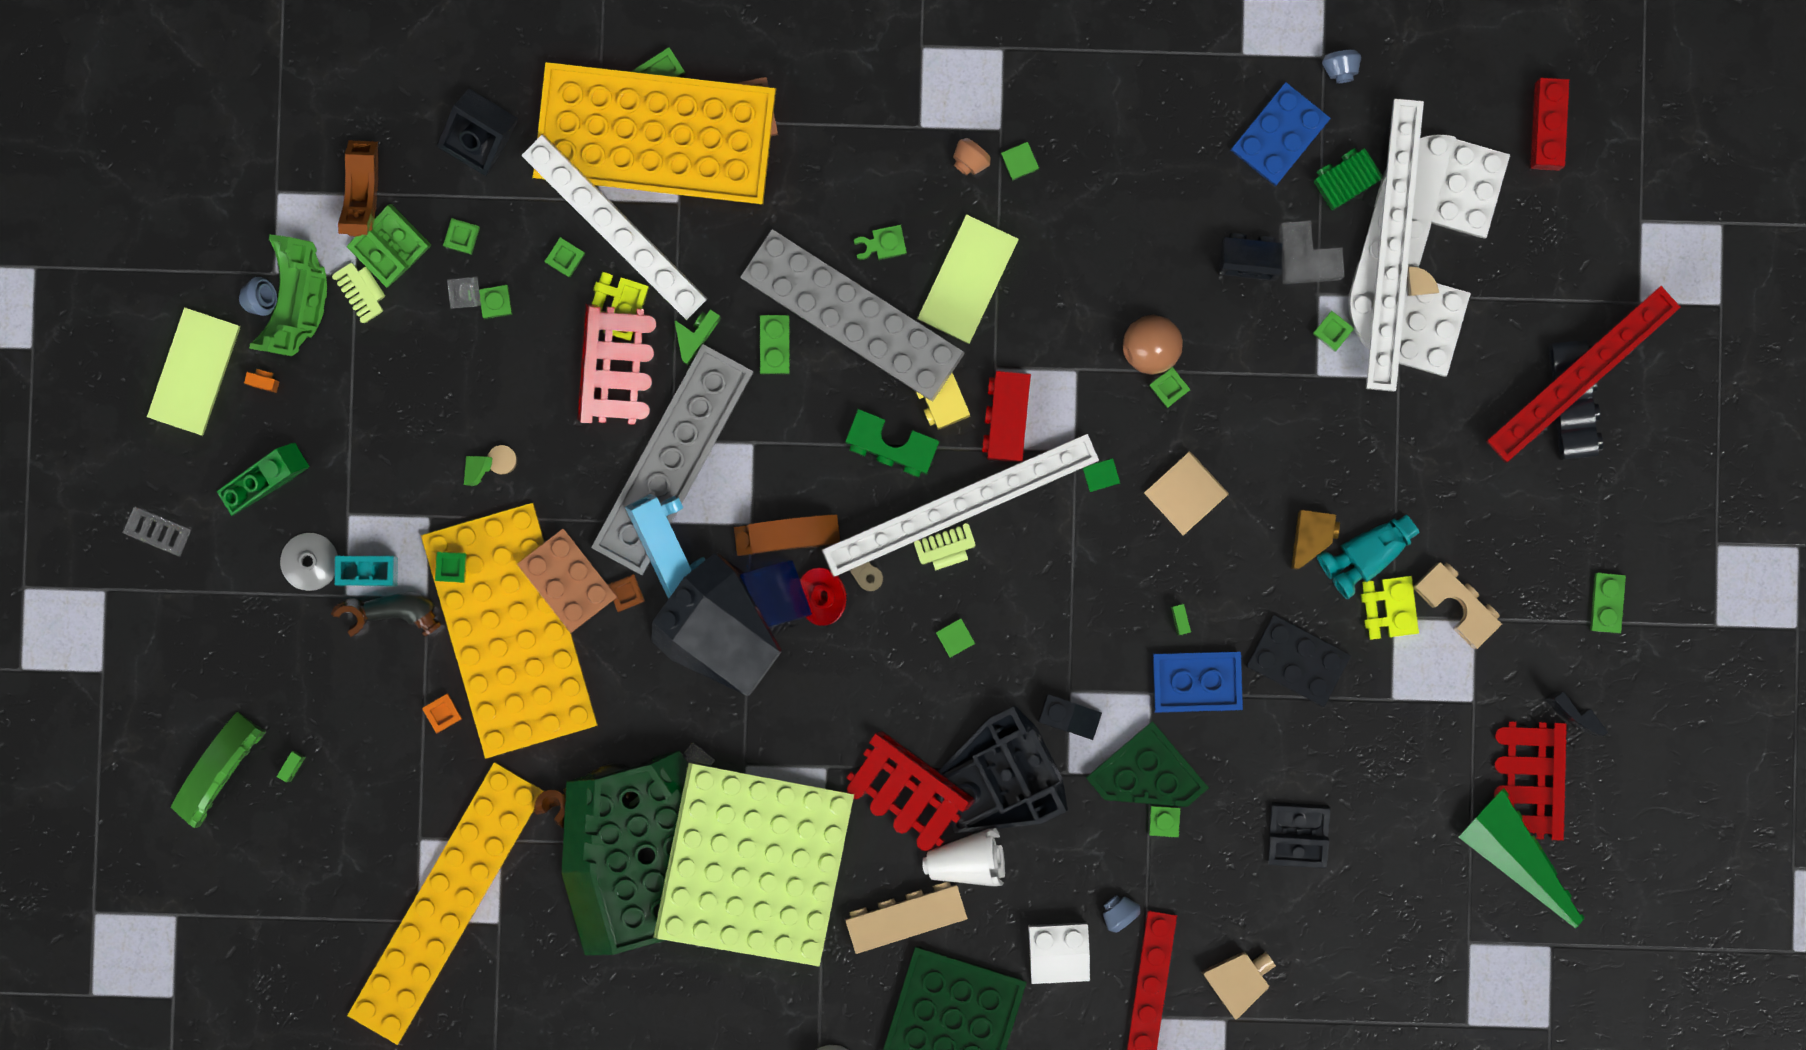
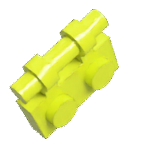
M602 272L599 282L595 283L593 289L595 295L592 304L601 307L600 312H604L602 308L607 295L614 297L611 307H615V313L636 314V308H643L649 286L620 278L618 287L615 288L610 286L613 275ZM613 331V337L629 342L632 341L634 332Z
M1412 576L1381 580L1383 589L1381 592H1375L1374 581L1362 582L1364 594H1361L1362 603L1365 602L1367 620H1364L1365 629L1368 628L1370 640L1381 638L1380 627L1383 626L1388 627L1389 637L1419 634ZM1384 600L1386 617H1378L1376 601Z

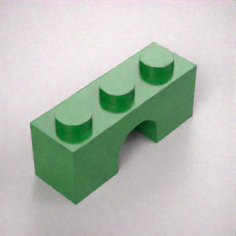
M858 409L845 441L846 444L851 445L849 451L862 456H866V453L869 452L878 456L877 462L890 467L897 463L904 466L903 472L918 478L921 473L927 475L939 445L938 440L912 430L910 438L905 445L898 448L890 447L884 443L881 436L885 419Z

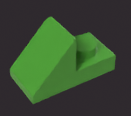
M711 309L707 315L702 312L693 325L696 328L694 333L675 321L683 363L688 366L721 320V317Z

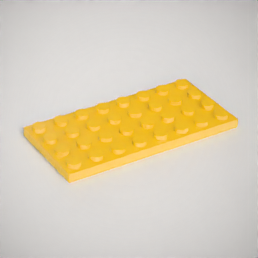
M546 62L537 139L544 135L589 181L597 186L763 204L776 88ZM534 169L533 178H536V179H544V178Z
M534 503L421 535L485 759L598 726L572 634L517 565L545 543ZM437 552L467 554L465 583L435 581Z

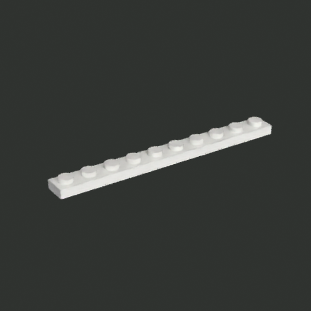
M1393 100L1366 389L1396 391L1424 101Z
M1088 434L825 548L822 552L833 577L838 576L1098 462V456Z

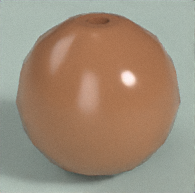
M1154 314L1143 316L1130 324L1125 332L1123 339L1125 358L1139 372L1150 375L1163 373L1177 363L1182 353V335L1178 327L1168 318Z

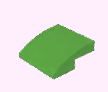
M389 204L375 218L372 231H369L368 235L356 236L346 247L387 288L407 271L427 251L431 244L392 204Z

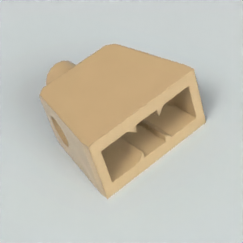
M1241 952L1202 971V974L1236 1020L1269 988V985L1262 976L1276 965L1267 952L1253 961L1250 960L1245 952Z

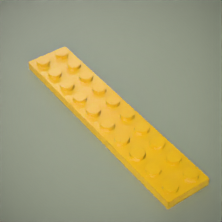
M496 762L493 763L349 1011L348 1017L397 1045L400 1043L534 812L537 797L544 790Z

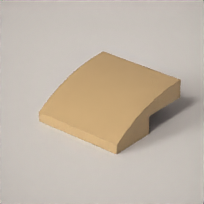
M1190 451L1144 492L1183 536L1229 494Z

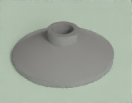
M303 533L295 536L285 545L280 558L281 570L286 580L294 587L306 591L318 590L328 585L335 577V556H338L334 545L324 536L316 533ZM306 556H311L313 559L310 567H306L303 564V559Z

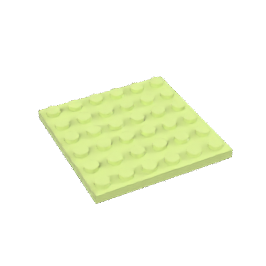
M688 763L653 937L820 966L854 794Z

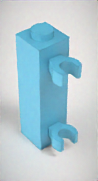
M649 494L625 506V509L669 599L683 578L703 563L705 558L702 557L689 565L666 517L683 509L679 497L672 496L660 503L656 496Z

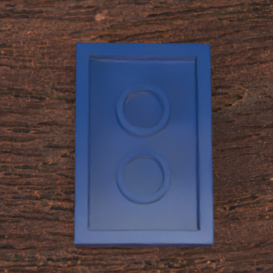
M1285 82L1230 151L1276 186L1331 118Z
M1241 652L1153 654L1155 713L1243 710Z

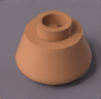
M968 138L958 141L953 156L956 160L954 166L965 175L969 173L975 175L990 166L991 157Z

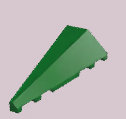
M1503 788L1459 838L1576 929L1585 917L1577 911L1571 901V894L1568 890H1564L1556 877L1558 873L1535 836H1531L1522 821L1521 813L1519 811L1516 812L1508 799V792Z

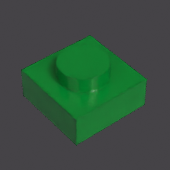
M437 552L435 581L465 583L467 554Z

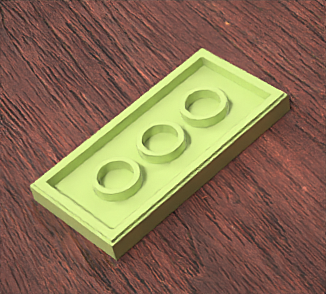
M966 215L917 320L970 344L1019 239Z
M184 308L147 417L203 436L240 326Z

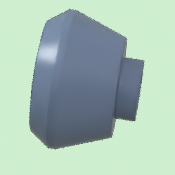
M1356 50L1333 52L1325 55L1322 65L1330 79H1336L1337 83L1351 82L1354 80L1353 76L1359 72L1361 55Z
M254 277L242 287L239 302L248 313L266 316L271 314L276 306V290L267 279Z
M1115 895L1103 905L1106 909L1103 912V917L1107 929L1114 933L1125 928L1140 915V905L1126 896L1119 898Z

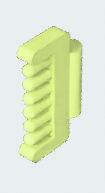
M350 263L333 274L332 278L339 280L337 282L338 286H342L351 280V282L341 288L342 292H346L355 286V288L345 294L346 298H350L359 292V294L349 300L350 304H354L363 298V300L353 306V310L356 311L367 304V306L356 313L357 316H362L360 322L367 323L383 312V308L378 301L382 300L385 294L367 267L358 271L356 266Z
M965 523L963 525L966 539L960 526L956 527L960 541L957 539L955 530H949L953 543L950 541L948 532L943 531L942 535L945 546L941 534L937 533L935 537L939 548H937L933 536L928 538L932 550L927 539L923 538L922 544L925 553L919 540L915 541L914 545L920 563L924 565L933 562L936 571L968 560L965 550L975 547V541L969 524Z

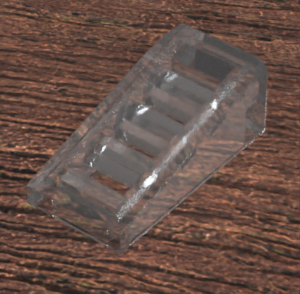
M134 507L123 533L174 555L181 556L191 529L141 508ZM141 516L146 517L140 533L136 532L135 530ZM152 521H155L157 524L150 538L146 535ZM165 525L168 527L163 541L159 542L157 540ZM174 531H180L174 546H169Z

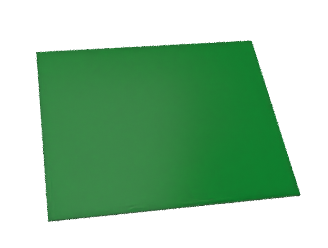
M1113 458L1083 468L1090 492L1120 484Z

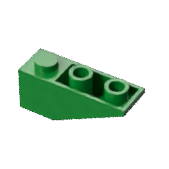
M294 442L273 450L219 489L217 493L231 516L291 481L309 468V465Z

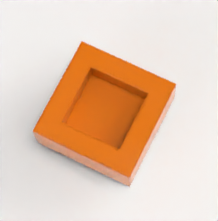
M256 369L255 374L246 373L244 384L277 393L279 381L272 379L273 373Z
M449 694L422 708L436 733L463 719Z

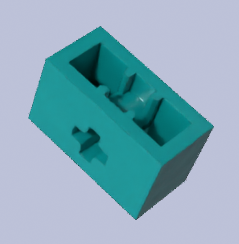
M335 556V585L398 586V557Z

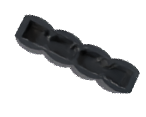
M1587 340L1552 343L1549 345L1552 382L1592 347L1588 346ZM1597 383L1556 418L1561 460L1599 456V450H1603L1601 432L1597 433L1596 421H1600L1599 405L1594 404L1593 392H1597Z

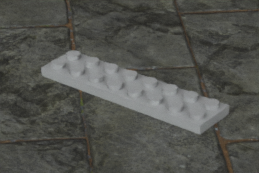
M773 229L740 277L748 284L932 402L965 354L953 344Z
M702 344L591 548L640 575H644L651 561L625 506L649 494L656 496L660 503L672 496L679 497L681 503H683L754 371ZM677 512L666 516L670 525Z

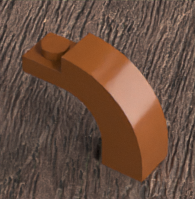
M349 140L345 151V196L338 221V234H348L349 236L356 237L368 235V232L373 229L378 192V142Z
M837 515L783 519L734 527L737 556L820 547L840 542Z

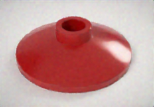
M814 568L802 576L797 588V602L802 614L811 623L820 626L830 625L842 616L846 607V591L839 576L833 577L831 570L827 568Z

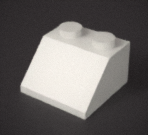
M1087 922L1028 925L1031 984L1090 981Z

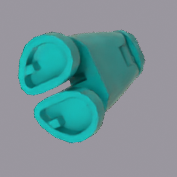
M1406 514L1399 520L1392 519L1390 522L1366 531L1340 545L1343 553L1338 556L1322 551L1316 557L1329 579L1333 578L1336 589L1346 599H1349L1355 594V584L1359 580L1363 579L1367 583L1374 578L1406 546L1410 545V539L1420 532ZM1350 564H1354L1353 569L1346 573L1339 574L1344 568H1346Z

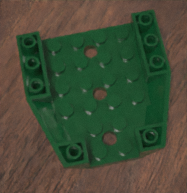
M680 750L652 757L650 763L599 777H596L594 773L567 781L562 876L585 955H614L665 941L653 937L657 916L654 914L653 909L661 902L688 768V762ZM630 791L635 792L639 796V802L631 807L625 805L622 801L623 795ZM642 848H651L655 852L654 859L650 862L641 861L638 857V852Z

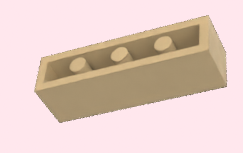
M946 881L934 885V891L923 894L922 890L906 894L907 900L895 903L893 898L877 903L879 909L868 912L867 908L864 907L849 912L851 917L845 921L855 953L858 954L968 919L957 884L951 886L950 882Z

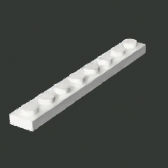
M541 135L521 155L686 320L708 299L544 135Z

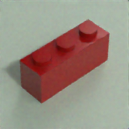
M1540 78L1535 83L1531 169L1560 171L1565 167L1569 79Z
M996 371L995 378L989 377L988 395H993V404L986 407L985 423L990 424V434L984 435L982 452L988 453L987 459L1022 463L1031 374Z

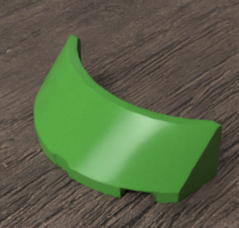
M270 234L269 240L274 248L279 266V294L270 321L262 333L250 343L249 349L293 356L299 351V346L307 337L312 338L321 322L325 299L327 298L325 268L319 264L316 256L317 248L313 242Z
M236 712L197 762L174 799L171 808L192 827H200L206 819V812L212 807V802L244 756L248 755L251 747L261 740L266 731L239 712Z

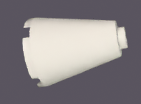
M989 828L929 850L927 857H923L925 875L929 874L931 880L995 887L1002 886L1004 882L999 878L1005 877L1004 853L1002 845H996L995 838L1000 837L999 832L996 828Z

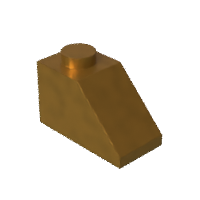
M1305 510L1298 512L1291 569H1300L1333 543V539H1338L1340 522L1335 521V514Z

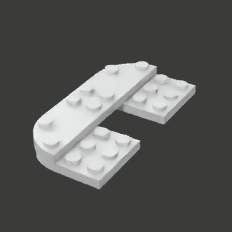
M1431 135L1420 138L1408 267L1419 268L1431 224L1483 239L1487 238L1510 154L1461 141L1450 135ZM1386 170L1381 180L1374 205L1375 208L1348 297V313L1351 325L1362 344L1368 350L1370 348ZM1406 281L1399 364L1447 377L1471 293L1437 283L1439 293L1408 296Z

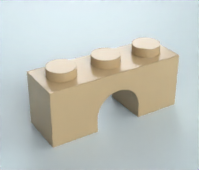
M1438 562L1413 586V589L1432 608L1437 607L1446 598L1456 599L1463 608V617L1453 629L1473 649H1478L1502 625L1498 620L1500 615L1489 604L1484 606L1477 599L1480 595L1471 585L1467 583L1464 586L1456 578L1459 574L1450 564L1445 563L1443 565L1441 562Z

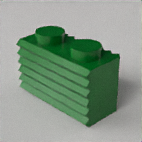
M1354 148L1341 157L1343 162L1336 167H1333L1332 163L1316 172L1319 177L1314 180V184L1331 211L1383 179L1382 174L1366 149L1358 152Z

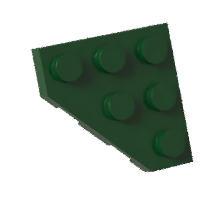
M1153 721L1085 777L1104 800L1188 807L1209 789Z

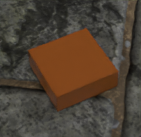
M635 575L608 584L617 597L613 600L617 612L645 602Z

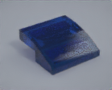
M793 560L740 575L769 628L812 615Z

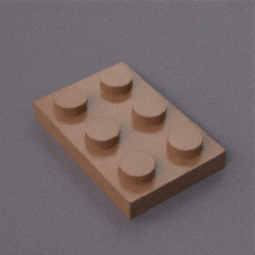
M564 529L560 530L517 564L570 633L617 598Z

